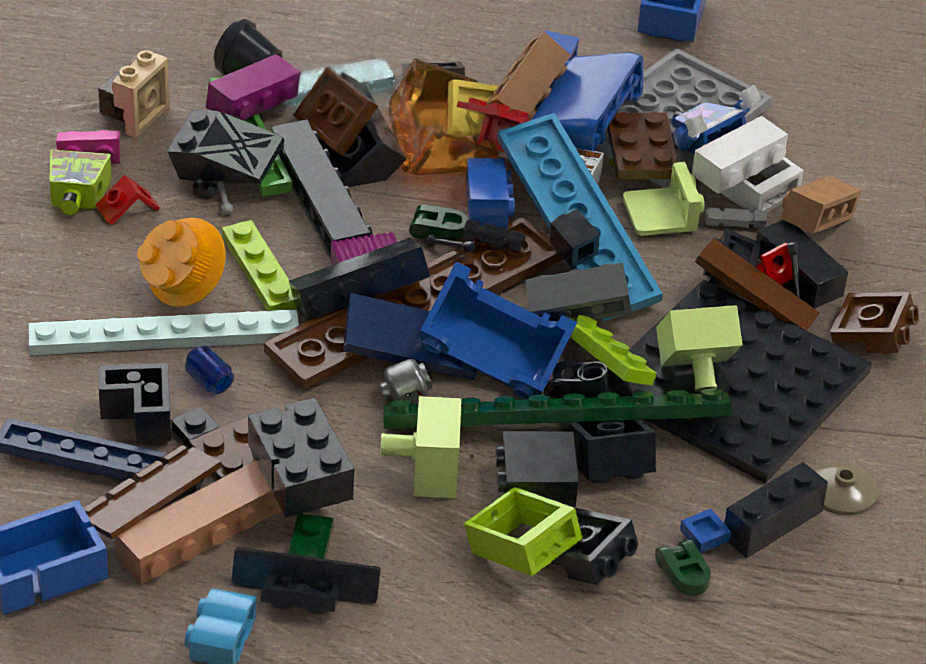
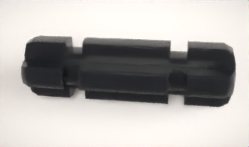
M471 219L466 221L463 228V236L471 240L480 238L479 242L505 248V245L509 246L508 249L518 252L522 251L525 245L526 235L521 232L513 231L509 233V229L486 223L481 226L479 221Z

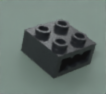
M503 431L502 446H496L495 451L496 467H502V471L497 473V491L504 492L505 494L513 487L570 507H576L579 481L574 433Z

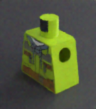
M51 150V204L60 207L61 211L67 215L76 214L79 208H97L96 204L103 197L112 180L110 154Z

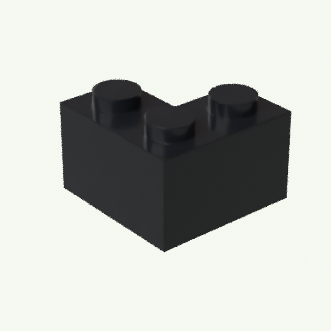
M168 363L98 366L100 419L135 418L136 443L171 441Z

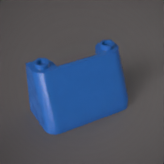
M633 52L575 56L571 61L568 60L565 63L567 66L566 71L558 79L550 94L531 120L555 113L575 148L595 151L596 146L604 144L605 130L624 100L637 102L642 95L643 56Z
M455 262L420 329L419 338L422 341L421 345L432 353L440 354L441 352L513 388V392L523 399L529 400L531 396L541 395L577 322L563 315L558 322L548 321L549 314L544 312L543 316L540 317L482 288L484 282L479 279L474 284L468 277L471 269Z

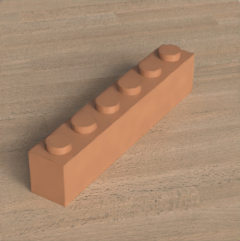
M254 461L142 519L115 537L117 559L142 585L155 577L163 575L166 571L193 559L196 555L209 548L222 544L226 539L241 531L252 528L258 522L282 512L274 496V490L271 491L257 461Z

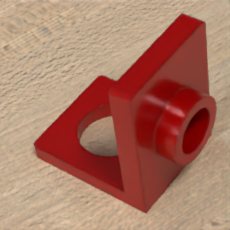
M123 175L96 204L105 220L111 225L137 199L156 211L160 209V206L149 191L126 175Z
M783 243L761 255L762 263L756 266L757 269L780 285L793 279L791 255L788 252L787 243ZM778 255H782L784 258L783 266L772 262L773 259Z

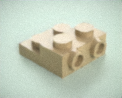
M145 50L139 52L137 60L133 61L130 66L122 67L120 75L116 76L112 83L114 106L124 110L123 118L125 120L126 135L137 138L170 107L168 58L152 51Z

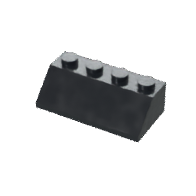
M344 71L340 74L376 103L366 86ZM379 108L373 113L344 156L335 152L320 139L322 148L328 150L332 166L337 167L339 170L341 182L344 186L348 187L387 180L407 160Z

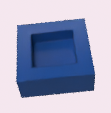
M711 508L681 520L680 531L687 539H691L700 553L730 541V529Z

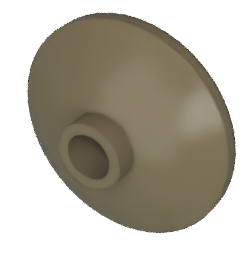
M830 462L814 470L828 481L823 506L826 510L844 515L859 514L873 507L878 499L879 487L877 481L867 470L858 465L848 462Z

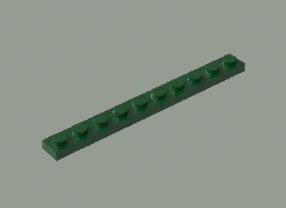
M706 389L702 391V394H688L684 390H672L667 392V395H653L652 392L639 391L633 393V396L619 397L616 393L608 392L601 393L598 397L584 398L581 394H568L563 399H550L546 395H534L529 397V400H515V398L510 396H501L495 398L494 401L480 402L478 398L470 397L461 399L460 426L732 416V406L728 393H723L719 389ZM396 400L391 402L390 405H384V429L417 428L419 404H411L407 400Z

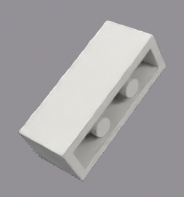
M760 116L695 150L692 174L719 194L784 159L788 134L763 116Z

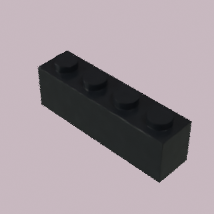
M407 238L289 280V285L297 311L308 321L347 307L351 293L372 298L428 278L430 274L422 246L413 239Z

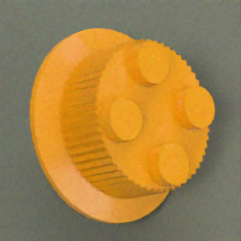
M184 218L176 221L168 220L159 224V226L157 225L156 228L151 230V233H148L144 243H142L137 251L141 274L149 283L152 292L160 301L173 307L192 306L206 298L218 284L224 270L226 258L225 245L219 231L209 222L199 218Z

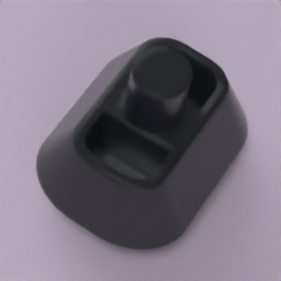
M198 178L193 185V195L206 199L211 198L216 192L217 185Z

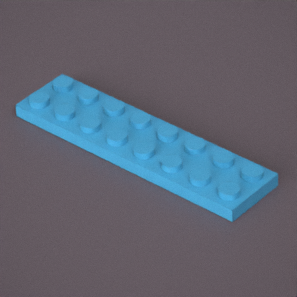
M555 113L499 130L497 139L549 230L550 223L558 216L578 209L599 232L598 255L572 269L584 270L600 267L604 264L623 263L632 312L662 302V291ZM619 316L602 318L601 320L604 322Z

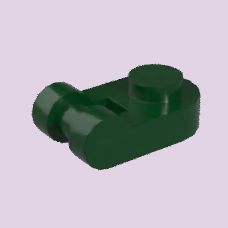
M421 204L416 208L409 232L418 239L434 234L436 237L457 240L464 237L463 228L469 218L467 214L460 210Z
M691 539L678 543V546L673 548L666 545L655 549V558L658 566L666 571L672 583L680 592L691 596L706 592L709 588L711 571Z

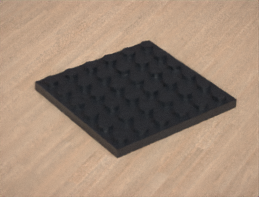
M703 279L670 311L737 305L742 346L727 361L713 362L715 383L717 384L716 389L722 390L723 393H728L731 400L732 416L645 420L766 484L870 373L872 363L797 325H792L775 318L771 312L763 311L756 305ZM663 318L629 349V352L644 358L647 361L646 365L657 373L653 385L624 381L608 369L613 393L618 394L619 397L633 396V393L639 391L652 392L653 395H667V392L672 390H684L688 394H702V392L695 391L692 364L661 366L656 327Z

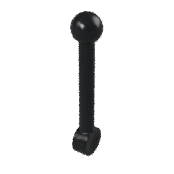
M429 234L425 238L428 246L444 245L461 248L463 252L475 250L474 241L458 242L440 239L434 234Z
M789 242L788 252L791 255L794 294L805 302L801 297L797 260L798 245L797 242Z

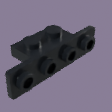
M237 547L233 558L232 583L262 588L261 602L271 603L275 608L288 609L295 606L307 608L311 613L326 614L329 611L335 612L340 599L376 603L379 594L381 568L379 566Z

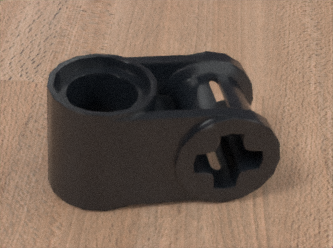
M560 361L552 372L553 379L549 380L544 388V394L550 399H563L568 394H581L584 398L598 397L601 393H613L606 364L597 361L589 363Z

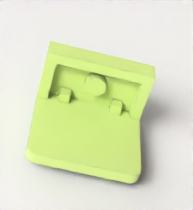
M685 162L673 163L669 188L635 190L623 193L625 208L633 229L639 236L698 230L700 213L704 212V198L702 194H698L695 176L690 174Z

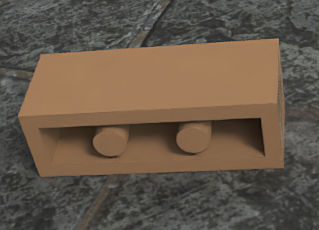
M546 32L535 36L529 41L487 100L486 107H488V104H492V102L510 107L509 113L511 109L529 113L528 119L531 120L536 113L534 107L550 94L552 90L549 87L553 80L559 79L566 71L567 66L564 64L571 55Z
M830 175L789 190L782 201V208L784 210L781 219L810 233H817L852 219L862 190Z

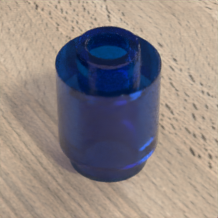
M209 346L196 347L188 353L185 371L206 391L221 394L232 385L234 374L232 373L231 366Z

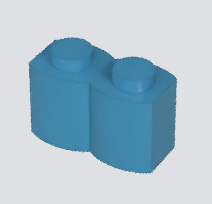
M212 588L207 598H201L197 608V621L195 625L190 624L185 635V647H189L190 660L209 664H237L245 641L248 639L255 622L256 597Z

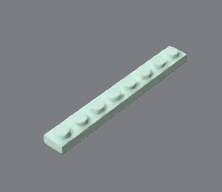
M297 310L29 323L30 355L263 344L299 326Z

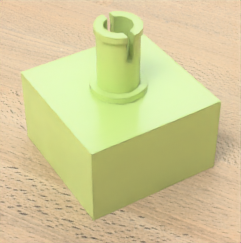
M737 305L672 310L656 327L661 366L692 364L695 391L697 392L717 388L713 362L727 361L742 346Z
M419 396L417 432H413V435L381 433L380 456H410L412 460H415L414 496L456 499L461 398Z

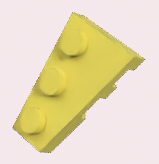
M454 79L448 83L447 141L480 134L485 116L456 106L458 101L468 103L469 97L487 102L497 88L496 85Z

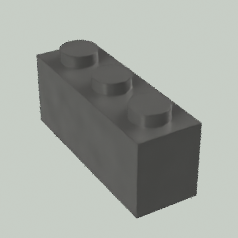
M623 263L604 264L600 267L584 270L574 269L567 273L550 276L540 275L536 278L525 280L530 312L540 317L545 312L550 315L548 321L558 322L562 315L576 319L578 315H584L596 320L632 313Z

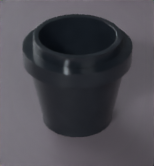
M241 19L240 21L233 22L224 31L216 45L213 59L216 70L224 75H228L276 54L282 58L283 53L257 30L255 23L248 19Z

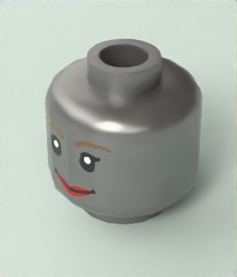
M413 359L387 367L384 371L386 381L379 383L386 402L391 400H407L411 404L419 403V396L428 397V390L433 388L424 364H417Z

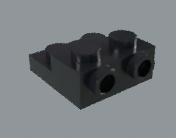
M575 508L582 539L550 563L565 566L569 579L598 585L605 577L611 578L615 575L618 563L625 556L631 557L636 553L638 539L631 519Z

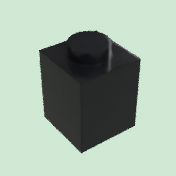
M578 209L568 214L560 215L550 223V244L571 268L598 255L600 234Z

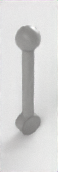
M213 181L218 184L223 204L221 212L224 215H230L233 212V206L228 202L224 182Z

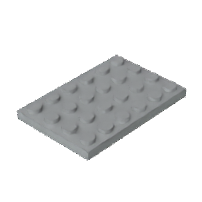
M676 48L643 72V93L637 102L624 100L617 113H667L678 163L685 162L689 170L693 167L695 154L679 149L674 139L673 115L677 111L686 112L702 103L733 107L741 99L739 93L749 88L750 85ZM758 90L762 99L750 107V111L745 115L746 124L771 106L772 96ZM606 128L605 142L603 145L599 144L596 146L595 151L604 153V156L613 160ZM671 179L651 180L664 188L671 183Z

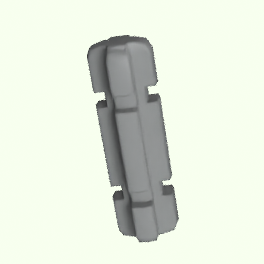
M708 207L705 213V223L708 226H719V223H722L723 227L748 228L749 225H753L752 228L761 229L766 227L767 212L764 210H753V213H750L749 209L724 208V211H720V208Z

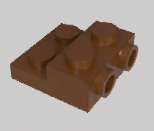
M910 292L848 293L830 331L832 342L864 343L867 353H899L901 346L908 345L910 342L909 327L910 325H917L919 310L917 305L913 304Z

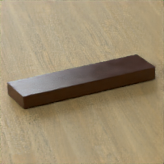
M715 238L708 243L695 260L696 264L761 310L771 312L775 318L792 325H797L807 331L820 314V312Z

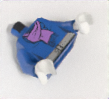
M752 85L739 93L741 99L733 107L702 103L686 112L677 111L672 117V126L675 128L674 139L679 149L695 154V150L745 125V115L750 111V107L762 99L756 86Z

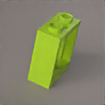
M513 487L464 523L472 554L530 576L535 575L582 539L575 508ZM521 524L533 527L518 539L507 535Z

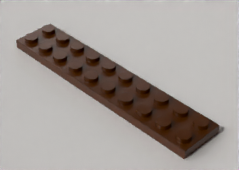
M521 217L509 223L506 229H509V233L517 231L526 235L522 251L510 250L507 245H505V248L479 242L480 238L474 240L475 250L463 252V249L457 248L428 262L427 267L430 277L372 298L430 311L455 262L471 269L468 277L474 284L479 279L484 282L482 288L496 294L562 261L563 258L550 244L549 237L524 217ZM347 307L311 319L264 342V353L304 390L368 358V356L343 351Z

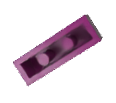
M277 54L209 82L206 108L210 111L223 112L240 120L247 119L297 97L301 72Z

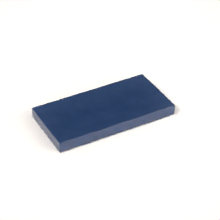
M354 293L350 294L347 306L343 351L394 363L413 359L417 364L423 363L426 370L474 380L477 374V370L441 352L440 354L432 353L421 345L422 341L419 338V332L430 311Z

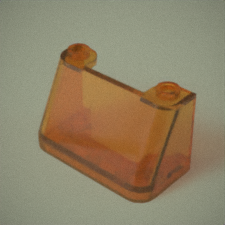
M414 58L394 90L388 107L394 136L407 158L401 165L404 172L413 175L466 172L467 158H497L498 151L492 141L484 140L479 145L476 135L459 138L447 134L448 83L453 79L478 83L477 80Z

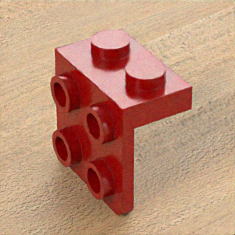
M469 97L468 103L458 101L456 107L485 116L477 146L504 152L497 139L498 131L530 121L528 119L529 113L516 109H511L509 113L510 107L492 102V104H488V107H486V101Z

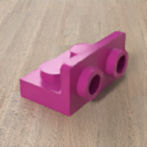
M108 130L57 133L56 149L110 154L111 164L120 163L119 131Z

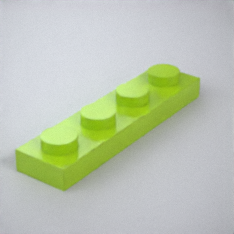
M249 220L222 227L224 242L267 311L297 309L289 285V279L253 221Z
M578 315L577 319L567 317L577 322L570 337L600 362L606 364L622 380L653 385L657 373L646 365L647 361L644 358L629 352V346L615 341L612 338L613 334L596 326L597 321L584 315Z

